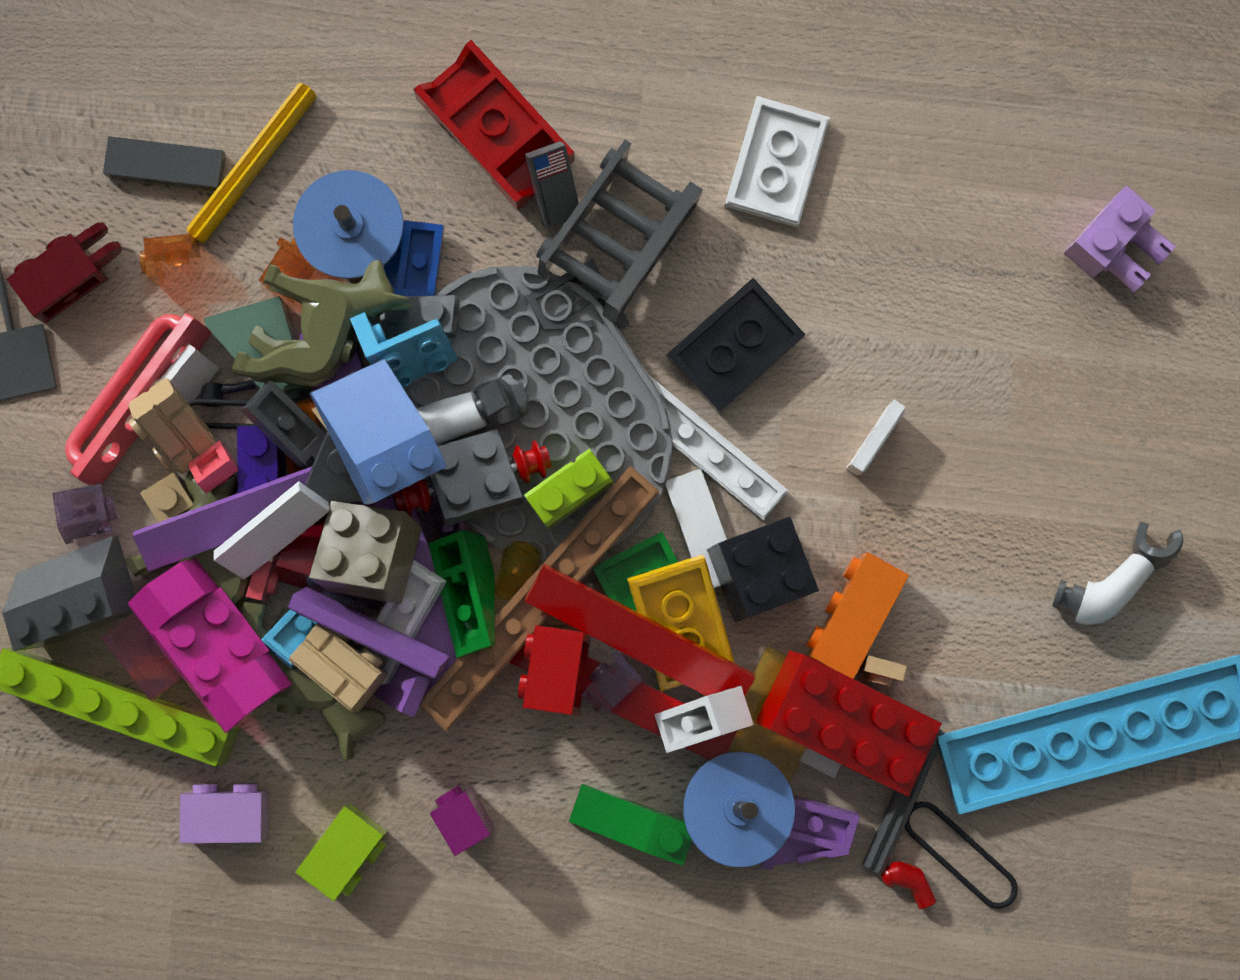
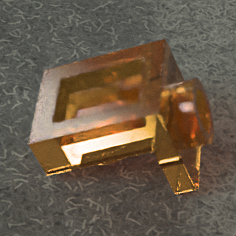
M191 234L143 238L144 251L139 253V262L142 273L147 274L151 281L155 284L164 283L162 261H165L167 265H184L190 262L189 258L201 257L199 241Z
M279 237L276 242L279 249L269 265L278 266L284 274L290 277L309 280L316 268L301 254L295 238L288 242L284 238ZM269 265L258 280L267 288H270V286L264 284L263 281ZM279 294L280 296L284 297L285 299L294 304L295 300H292L286 296Z

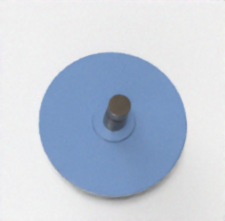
M337 171L319 178L302 194L294 212L293 233L301 254L314 268L335 278H360L364 276V272L371 261L380 260L384 266L393 257L402 239L403 214L394 193L378 178L361 171Z
M748 752L725 753L706 762L692 777L684 797V822L693 843L708 858L730 867L753 866L771 858L787 841L795 817L794 796L783 773L769 760Z

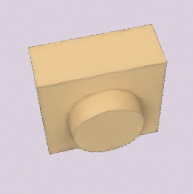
M174 472L140 493L157 522L183 514L194 505V500L178 474Z
M866 655L859 671L869 674L867 681L891 687L892 680H904L907 666Z

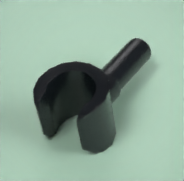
M253 380L233 384L209 382L201 388V399L223 400V394L256 389L255 382ZM203 405L206 407H221V405Z

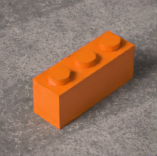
M869 552L861 554L860 558L852 557L842 576L848 579L841 593L834 591L825 606L824 611L829 615L823 627L821 628L816 625L805 646L810 648L807 654L808 657L852 679L857 674L909 577V574Z

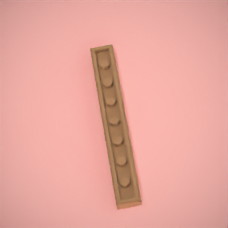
M630 465L495 616V646L458 658L426 693L419 707L447 732L525 645L527 634H534L535 625L541 626L549 618V614L525 602V597L543 565L546 564L580 582L660 491Z

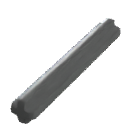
M939 729L937 736L944 735L945 732ZM937 736L909 797L894 791L863 861L865 868L877 874L885 872L939 750Z

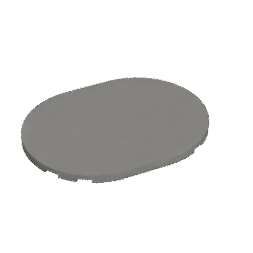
M496 266L475 271L455 280L440 290L435 296L456 295L460 300L457 334L455 338H448L458 360L449 364L443 371L428 373L413 380L410 385L403 389L417 409L438 400L471 391L478 399L475 391L477 386L511 374L518 383H523L528 395L525 399L529 409L527 415L500 427H493L487 419V426L447 443L498 429L508 459H510L516 445L523 451L531 450L532 441L535 440L539 447L545 446L550 456L551 469L546 470L547 476L545 479L569 462L574 463L576 457L589 448L613 480V484L631 465L660 492L610 549L619 545L631 536L652 513L662 495L670 471L672 457L670 421L662 397L652 379L615 323L602 316L604 311L602 305L578 284L569 281L536 301L546 319L555 322L593 320V328L576 322L568 325L563 330L544 331L525 296L545 287L548 283L561 276L548 271L542 277L537 273V267L506 266L497 268ZM569 286L576 293L574 301L571 302L570 297L561 291L564 287ZM561 296H563L567 300V302H564ZM582 299L591 303L589 306L569 316L573 304ZM568 308L564 315L553 317L555 314ZM537 472L530 475V482L526 484L516 474L515 478L523 496V504L466 520L465 522L477 534L485 535L486 541L500 550L519 558L544 563L611 487L549 530L524 496V494L545 479Z

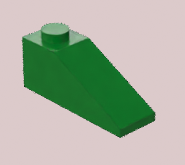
M461 530L428 543L435 573L447 581L441 591V597L456 658H462L495 646V573L485 535Z
M581 784L569 819L570 823L681 866L684 865L692 841L686 829L684 819L585 784Z

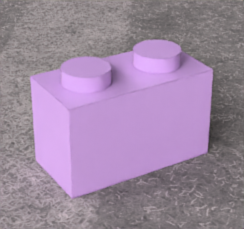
M258 783L233 784V791H217V784H193V791L180 794V843H254L269 839V790H257Z

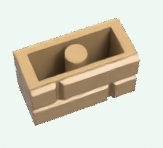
M164 378L156 383L148 392H143L130 401L128 405L133 417L129 420V424L141 440L149 437L156 445L152 450L159 461L166 468L172 464L180 474L188 472L190 470L188 463L217 442L213 432L168 378Z
M317 623L305 637L304 642L289 657V661L350 712H358L387 678L388 673L380 667L384 660L367 647L360 651L349 642L351 639Z

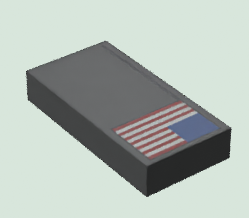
M559 141L525 154L541 222L547 229L566 222L579 204L566 145Z

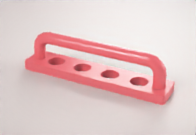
M186 313L183 317L175 314H165L157 318L148 327L70 434L65 447L67 460L73 466L70 474L95 489H99L138 436L129 422L125 424L126 419L131 414L128 407L130 401L143 392H148L151 384L155 380L161 379L176 360H172V356L177 349L182 347L181 354L187 345L190 344L200 351L212 334L206 326ZM172 329L173 331L90 445L82 453L81 448L86 439L167 330ZM112 443L110 450L102 456L104 449Z

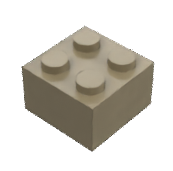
M331 501L309 578L328 592L402 604L422 527L404 511Z

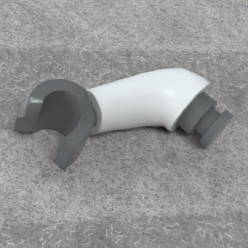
M507 374L477 386L475 391L478 399L471 391L417 408V411L428 426L437 446H441L455 438L487 426V419L493 427H500L527 415L529 409L525 399L528 395L523 383H518L511 374Z
M1140 521L1133 538L1132 548L1134 554H1131L1103 581L1096 583L1088 581L1086 588L1074 584L1073 588L1066 586L1067 581L1061 580L1052 607L1058 609L1059 605L1065 606L1066 612L1076 615L1075 622L1084 625L1102 624L1113 618L1133 598L1153 573L1154 569L1164 568L1172 559L1177 557L1183 546L1181 530L1170 533L1167 538L1166 548H1154L1146 541L1149 524Z

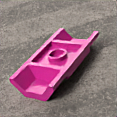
M196 558L182 561L146 584L127 604L225 734L258 707L293 685L268 653V648L223 589L216 585Z

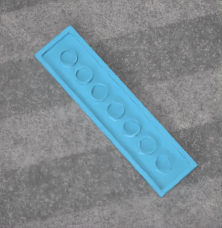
M1240 655L1210 661L937 736L939 754L956 813L959 815L1240 739Z

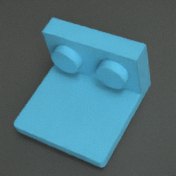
M365 312L350 318L370 365L385 359L403 388L410 385L413 380L428 373L443 371L449 364L458 360L438 319H434L387 340L381 325L378 323L372 326Z

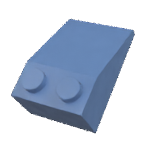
M385 359L310 393L364 505L375 503L447 467L428 426Z

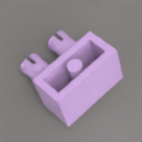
M1126 185L1101 210L1064 254L1092 278L1101 271H1110L1134 293L1151 274L1125 253L1126 248L1124 246L1127 243L1131 244L1134 242L1159 265L1169 255V252L1174 250L1176 245L1168 241L1150 225L1152 220L1149 218L1156 210Z

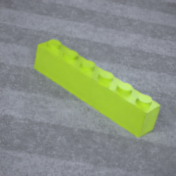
M2 648L0 653V691L215 767L227 764L240 728L238 725L225 734L214 718L207 714L24 650L13 651V648Z

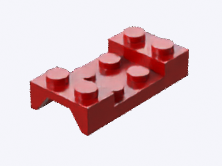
M472 40L465 44L456 62L434 81L419 84L413 89L416 100L441 127L444 126L478 163L491 178L496 188L517 211L535 196L525 157L526 153L561 141L566 145L570 164L575 161L574 151Z

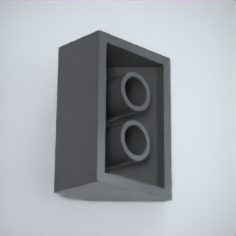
M118 535L108 537L16 573L2 612L13 651L45 647L134 614L127 604L135 596V592Z

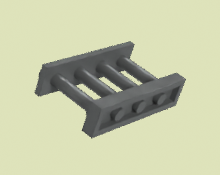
M627 140L623 141L617 151L613 148L608 151L600 165L603 171L555 238L547 237L536 254V257L539 258L537 273L542 277L555 264L602 294V300L606 302L602 316L613 323L618 321L698 205L703 191L702 188L690 181L683 192L679 190L673 192L626 162L631 143ZM615 176H621L666 205L664 209L668 213L663 221L660 222L657 219L654 222L606 192L605 190ZM596 204L644 234V239L648 242L642 251L639 252L636 249L633 252L585 222L584 220ZM574 234H577L624 265L623 269L627 271L622 280L618 282L614 279L610 282L564 252V248Z

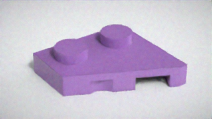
M793 795L795 817L791 833L781 849L771 858L761 863V868L773 869L774 865L798 861V864L815 861L823 856L833 858L849 855L860 818L859 814Z

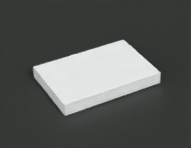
M757 96L724 207L798 228L830 117Z

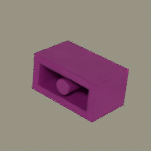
M457 785L434 800L438 807L430 812V815L454 856L490 836L495 829L493 822L472 786L462 791L461 787Z

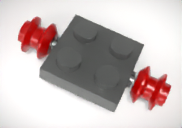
M498 429L438 446L447 467L428 476L430 482L427 485L422 479L393 493L392 496L397 511H404L410 517L412 509L418 507L425 513H428L431 499L436 498L445 526H449L523 504V496L515 475L517 474L518 478L526 484L530 482V475L537 472L545 479L547 476L546 470L551 469V460L545 446L539 447L535 440L532 441L531 450L523 451L516 445L512 458L508 459Z

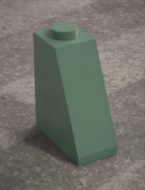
M280 296L204 318L206 327L234 359L238 351L247 353L251 358L260 359L264 357L248 343L255 326L262 327L266 335L274 340H297L287 304ZM254 381L259 388L265 384ZM275 383L293 402L301 401L303 399L302 394L312 392L311 388L306 386Z

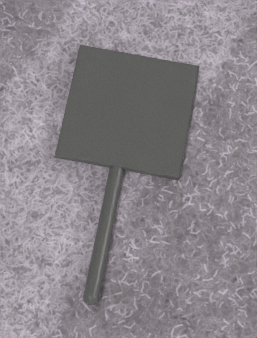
M0 264V302L7 330L0 333L1 401L57 388L44 325L38 324L14 329Z

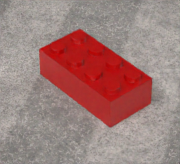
M790 650L755 722L908 797L942 725L941 722L804 654Z

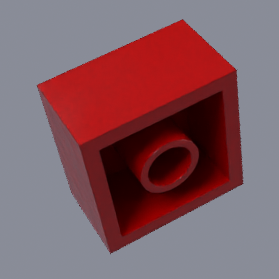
M535 625L534 634H527L524 648V658L530 660L528 675H521L518 687V699L524 700L523 708L573 716L580 715L590 636L585 632Z

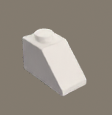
M741 686L711 694L654 714L666 753L754 725Z

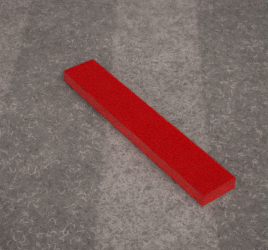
M546 564L543 565L525 597L526 603L705 696L739 686L742 687L745 696L755 680V675L751 671Z
M524 645L509 663L528 671L530 660L524 658ZM588 657L582 698L650 732L661 736L654 714L685 704ZM737 731L684 748L711 760L714 757L728 753Z

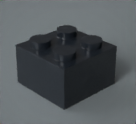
M791 517L719 542L707 549L735 623L819 591Z

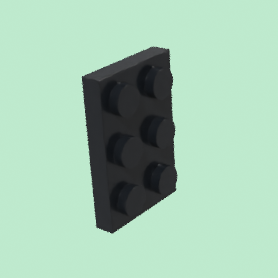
M752 278L675 346L666 357L719 414L802 340L806 334L762 286Z

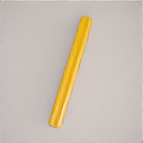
M303 83L297 84L188 225L186 231L194 239L201 243L208 240L316 99V94L310 87Z

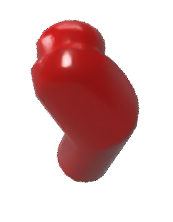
M895 861L890 866H887L885 872L881 874L882 881L887 887L893 888L897 885L901 888L909 889L918 909L927 908L937 902L924 872L919 867L902 861Z

